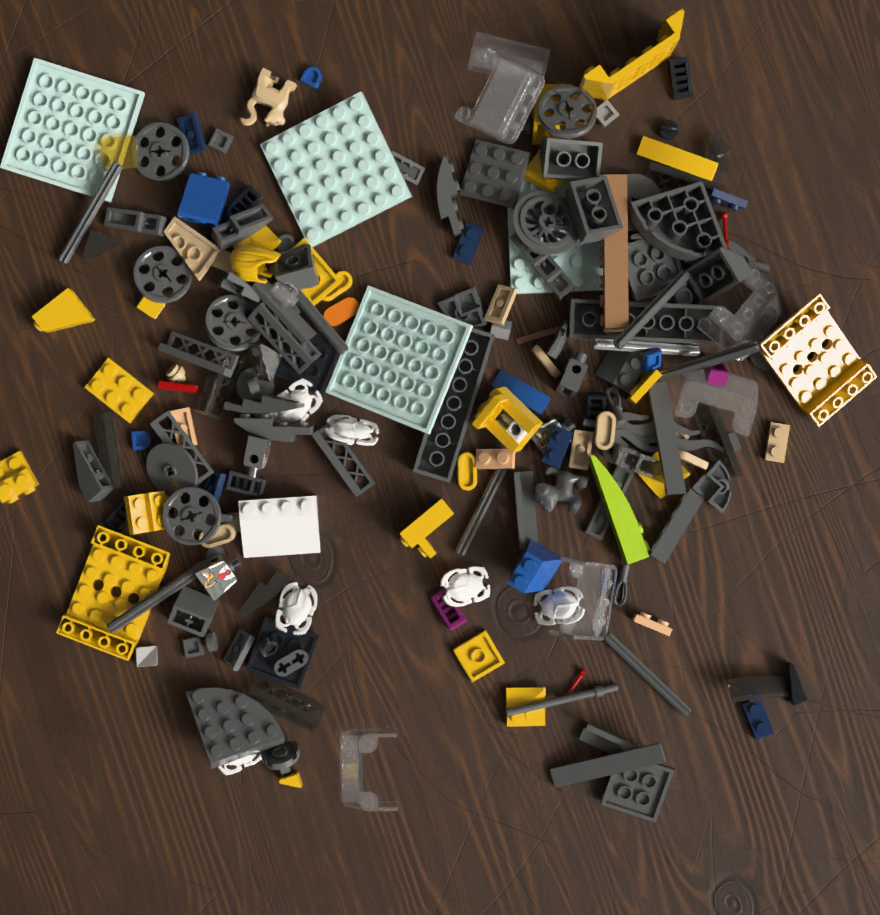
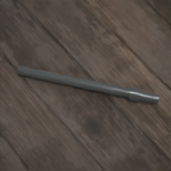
M617 683L606 686L598 685L594 686L593 689L505 709L506 715L509 717L596 696V698L602 697L606 693L618 691Z

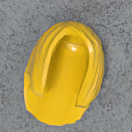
M240 246L232 251L230 258L231 269L236 276L245 282L253 281L266 284L267 280L258 278L257 274L271 278L273 273L267 270L266 263L277 261L281 254L257 246Z

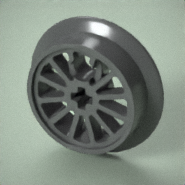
M540 190L526 194L516 204L513 212V225L518 239L531 252L540 255L559 254L567 251L577 242L579 238L565 197L555 192ZM543 210L550 211V215L546 214ZM562 220L564 224H556V222Z

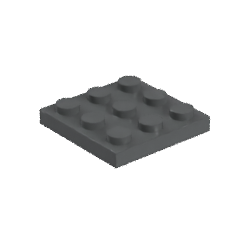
M476 139L459 195L515 209L531 154Z
M641 239L628 243V287L634 302L657 296L683 270L679 259L661 252L647 240ZM687 281L683 284L682 287L688 285Z
M656 764L610 775L601 805L656 823L674 773V768L664 764Z

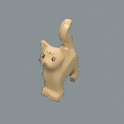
M262 68L252 96L247 101L246 109L249 113V118L240 117V123L246 126L254 124L257 120V112L254 105L257 103L272 108L264 119L266 127L269 125L283 126L285 124L283 112L288 105L289 93L295 91L297 87L296 83L287 80L283 87L277 90L273 88V85L278 83L279 77H270L272 72Z

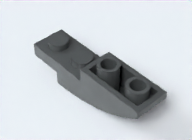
M446 156L442 159L438 174L437 202L441 221L449 219L453 236L456 237L461 235V230L464 227L461 218L457 219L455 211H458L456 200L451 198L458 196L457 191L460 190L458 180L453 179L452 172H455L452 161H448Z
M240 413V416L234 418L236 424L250 433L280 442H292L295 440V435H311L314 433V425H308V422H297V425H289L288 421H279L278 425H276V417H270V413L259 414V417L252 416V413Z

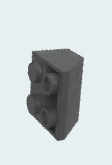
M184 586L173 606L167 623L204 637L207 634L220 599L214 601L210 595Z

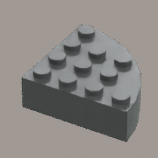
M703 181L631 202L628 206V216L640 235L652 246L669 256L680 260L699 262L721 247L727 249Z
M200 688L186 692V699L211 769L284 744L285 736L274 717L259 702L247 695L222 688Z

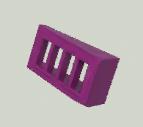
M703 353L701 357H704V356H707V355H710V354H705V353ZM724 362L704 368L708 384L726 385L729 372Z
M444 588L430 598L449 630L453 631L466 623L467 619L459 607L449 606L444 610L441 608L446 603L444 601L438 603L437 600L445 596L447 591ZM453 609L456 610V612L452 613L448 617L446 616V613L450 612ZM459 615L460 618L453 623L450 622V620Z

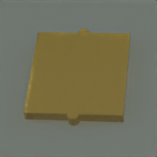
M135 136L101 139V156L103 157L104 171H108L113 162L119 163L123 167L122 169L138 168V150H136Z

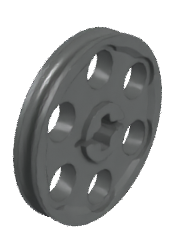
M571 85L558 86L547 91L539 102L538 118L540 124L547 132L556 137L565 139L577 138L589 132L595 124L597 115L595 100L582 88ZM571 94H576L580 98L577 100H572L569 96ZM557 96L560 98V101L553 102L550 98ZM566 105H567V110H568V112L570 113L569 119H568V114H567V112L565 111ZM589 107L592 111L585 113L582 111V108ZM545 111H551L553 113V116L546 117L543 115V113ZM583 122L585 126L578 128L575 126V123ZM557 124H563L566 126V128L563 130H559L555 126Z
M157 122L145 126L137 134L133 142L132 157L136 168L145 177L156 181H167L177 177L185 169L189 160V144L185 135L178 128L168 123ZM163 127L165 134L163 137L158 138L156 131L158 128ZM176 136H179L181 139L178 147L172 145V140ZM144 137L149 139V145L146 148H143L140 143ZM160 147H161V149H163V150H165V151H171V152H164V153L161 154V156H160L159 154H157V153H154V152L159 151V150H160ZM175 156L181 158L179 166H174L172 163ZM143 157L149 158V165L147 167H142L141 165ZM159 166H164L165 168L163 176L157 175L156 171Z
M157 246L148 249L138 258L134 267V280L139 292L148 300L156 303H171L180 299L188 291L192 282V270L175 248ZM155 253H161L164 256L161 261H155L152 257ZM180 258L182 264L174 266L171 263L172 259ZM142 265L150 268L147 274L139 272V268ZM159 271L162 273L166 271L167 278L163 276L160 278ZM184 275L187 278V282L179 284L176 278ZM152 283L155 288L153 291L147 292L144 290V285ZM165 288H171L174 293L172 296L166 297L162 292Z
M226 295L216 299L209 306L204 319V326L208 337L218 347L227 351L237 352L250 348L256 343L261 332L245 317V312H253L257 307L248 299L237 295ZM228 302H235L238 308L235 310L230 309ZM212 310H219L222 316L219 318L214 317ZM258 313L255 317L260 323H263L262 316ZM231 320H234V322L237 323L236 327H234L233 324L230 323ZM219 327L223 334L215 335L212 329ZM245 330H254L255 336L249 337ZM231 337L238 338L240 343L238 345H233L230 343L229 339Z
M187 487L180 489L169 497L164 506V527L167 533L181 544L199 545L205 543L219 529L221 523L219 503L211 493L202 488ZM184 492L190 495V501L187 504L181 501V495ZM202 496H206L209 499V504L206 507L201 506L199 503ZM172 507L178 510L176 518L169 516V510ZM190 511L192 513L202 512L194 517V521L192 519L182 520L190 515ZM209 514L215 516V523L213 525H209L206 522V517ZM179 525L183 526L185 530L184 535L181 537L175 533V529ZM196 529H200L203 532V537L200 540L194 537Z

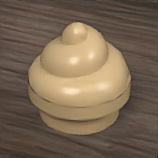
M175 363L166 372L168 380L171 382L180 383L186 381L185 370L181 365L178 366Z

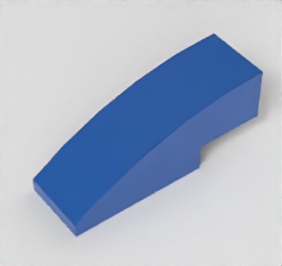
M500 370L491 385L493 388L506 386L526 407L542 415L551 399L549 396L503 370Z

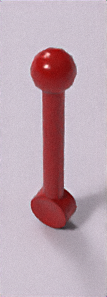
M722 212L720 217L721 219H723L724 241L728 249L729 242L727 236L726 219L728 218V214L726 212Z
M584 668L581 670L579 676L565 695L571 694L587 670Z

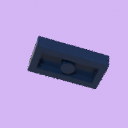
M191 113L177 118L180 131L185 135L189 144V156L207 151L198 114Z
M715 188L706 191L709 199H711L710 202L713 204L721 205L722 203L727 205V209L736 212L747 207L748 201Z
M466 222L453 259L471 265L484 228Z
M555 425L541 462L560 468L573 432Z
M213 470L214 473L207 477L204 490L211 493L219 503L227 475ZM202 496L199 501L200 505L206 507L209 504V499L206 496Z
M760 697L741 703L756 740L774 733Z

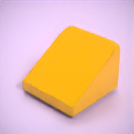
M143 296L136 307L153 319H156L165 303H156Z
M298 771L281 776L279 779L280 784L301 788L303 785Z

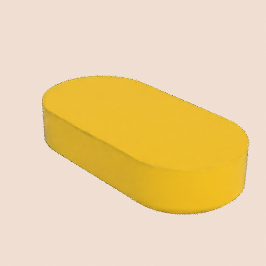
M346 271L337 272L336 275L342 283L322 300L326 302L332 301L348 290L353 283L352 276Z
M465 452L457 460L458 484L463 490L468 491L474 489L477 485V468L475 456L472 453Z

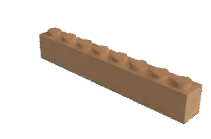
M604 174L603 176H607L623 229L599 241V249H603V257L599 258V268H603V276L599 278V286L603 288V295H600V307H603V314H600V326H603V331H624L629 325L627 174Z

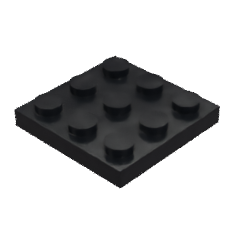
M314 330L317 334L309 341L322 354L317 360L311 363L303 373L299 374L278 352L270 373L292 383L302 378L307 379V381L313 384L311 387L307 385L308 390L313 392L317 390L323 396L340 354L323 333ZM283 342V348L286 351H291L289 344ZM296 356L297 363L302 367L305 362L301 357Z
M266 615L246 670L300 690L320 635L308 630L306 634L294 635L293 632L298 630L293 625L284 627L287 629V632L281 631L276 627L275 618ZM271 635L277 641L279 647L275 654L265 657L259 651V642L265 636ZM296 649L306 650L309 659L304 666L284 677L275 673L274 666L279 659ZM296 653L297 657L292 660L293 663L297 661L302 663L305 656L304 654ZM281 662L278 669L279 671L287 672L286 668L291 664L288 662L283 665Z

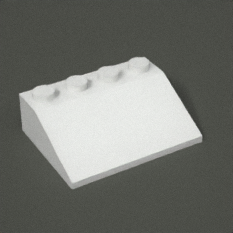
M317 495L238 501L244 558L321 553Z

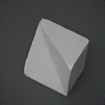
M157 645L136 647L137 667L158 665Z

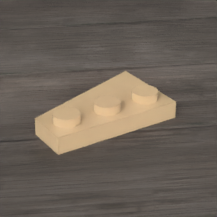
M174 217L164 230L165 235L200 281L221 253L219 248L177 217Z

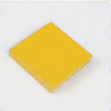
M486 630L453 648L455 655L471 682L476 681L505 663Z

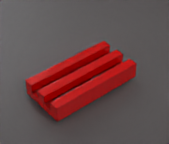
M166 381L158 382L159 389L199 393L198 385Z

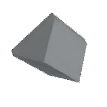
M506 320L504 326L492 323L490 333L494 334L496 338L508 340L512 321Z

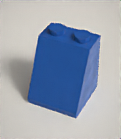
M196 171V174L190 173L177 216L183 221L212 228L221 225L230 188L229 182L221 176L210 178L207 177L208 174Z
M530 539L526 549H524L511 570L507 584L523 593L543 591L564 558Z

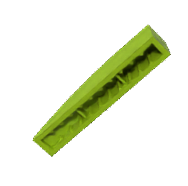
M586 455L623 562L629 565L649 557L648 551H650L648 542L643 539L641 534L644 533L643 527L640 522H637L630 504L620 487L595 455Z

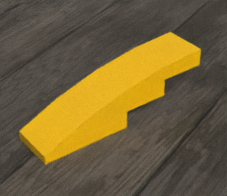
M643 136L637 151V155L711 182L719 164Z

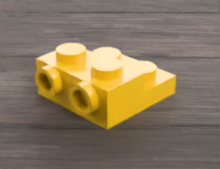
M21 451L0 461V500L2 503L7 502L11 504L19 499V495L23 493L28 495L36 490L34 487L39 485Z
M165 490L124 497L130 535L165 529L163 509L169 499L168 495L165 494Z

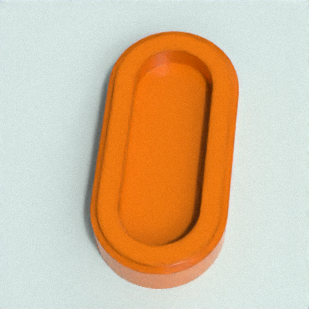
M345 298L329 307L324 312V318L331 326H338L357 314L360 307L359 303L354 298Z

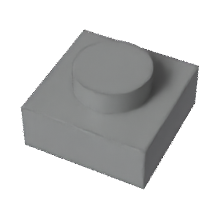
M608 100L597 108L596 119L604 128L619 116V113Z

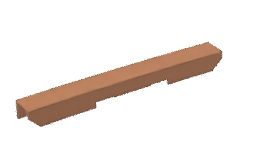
M560 326L516 339L517 343L522 344L555 334Z

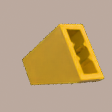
M70 288L64 290L32 316L35 320L33 322L35 327L40 332L43 330L47 333L96 320Z

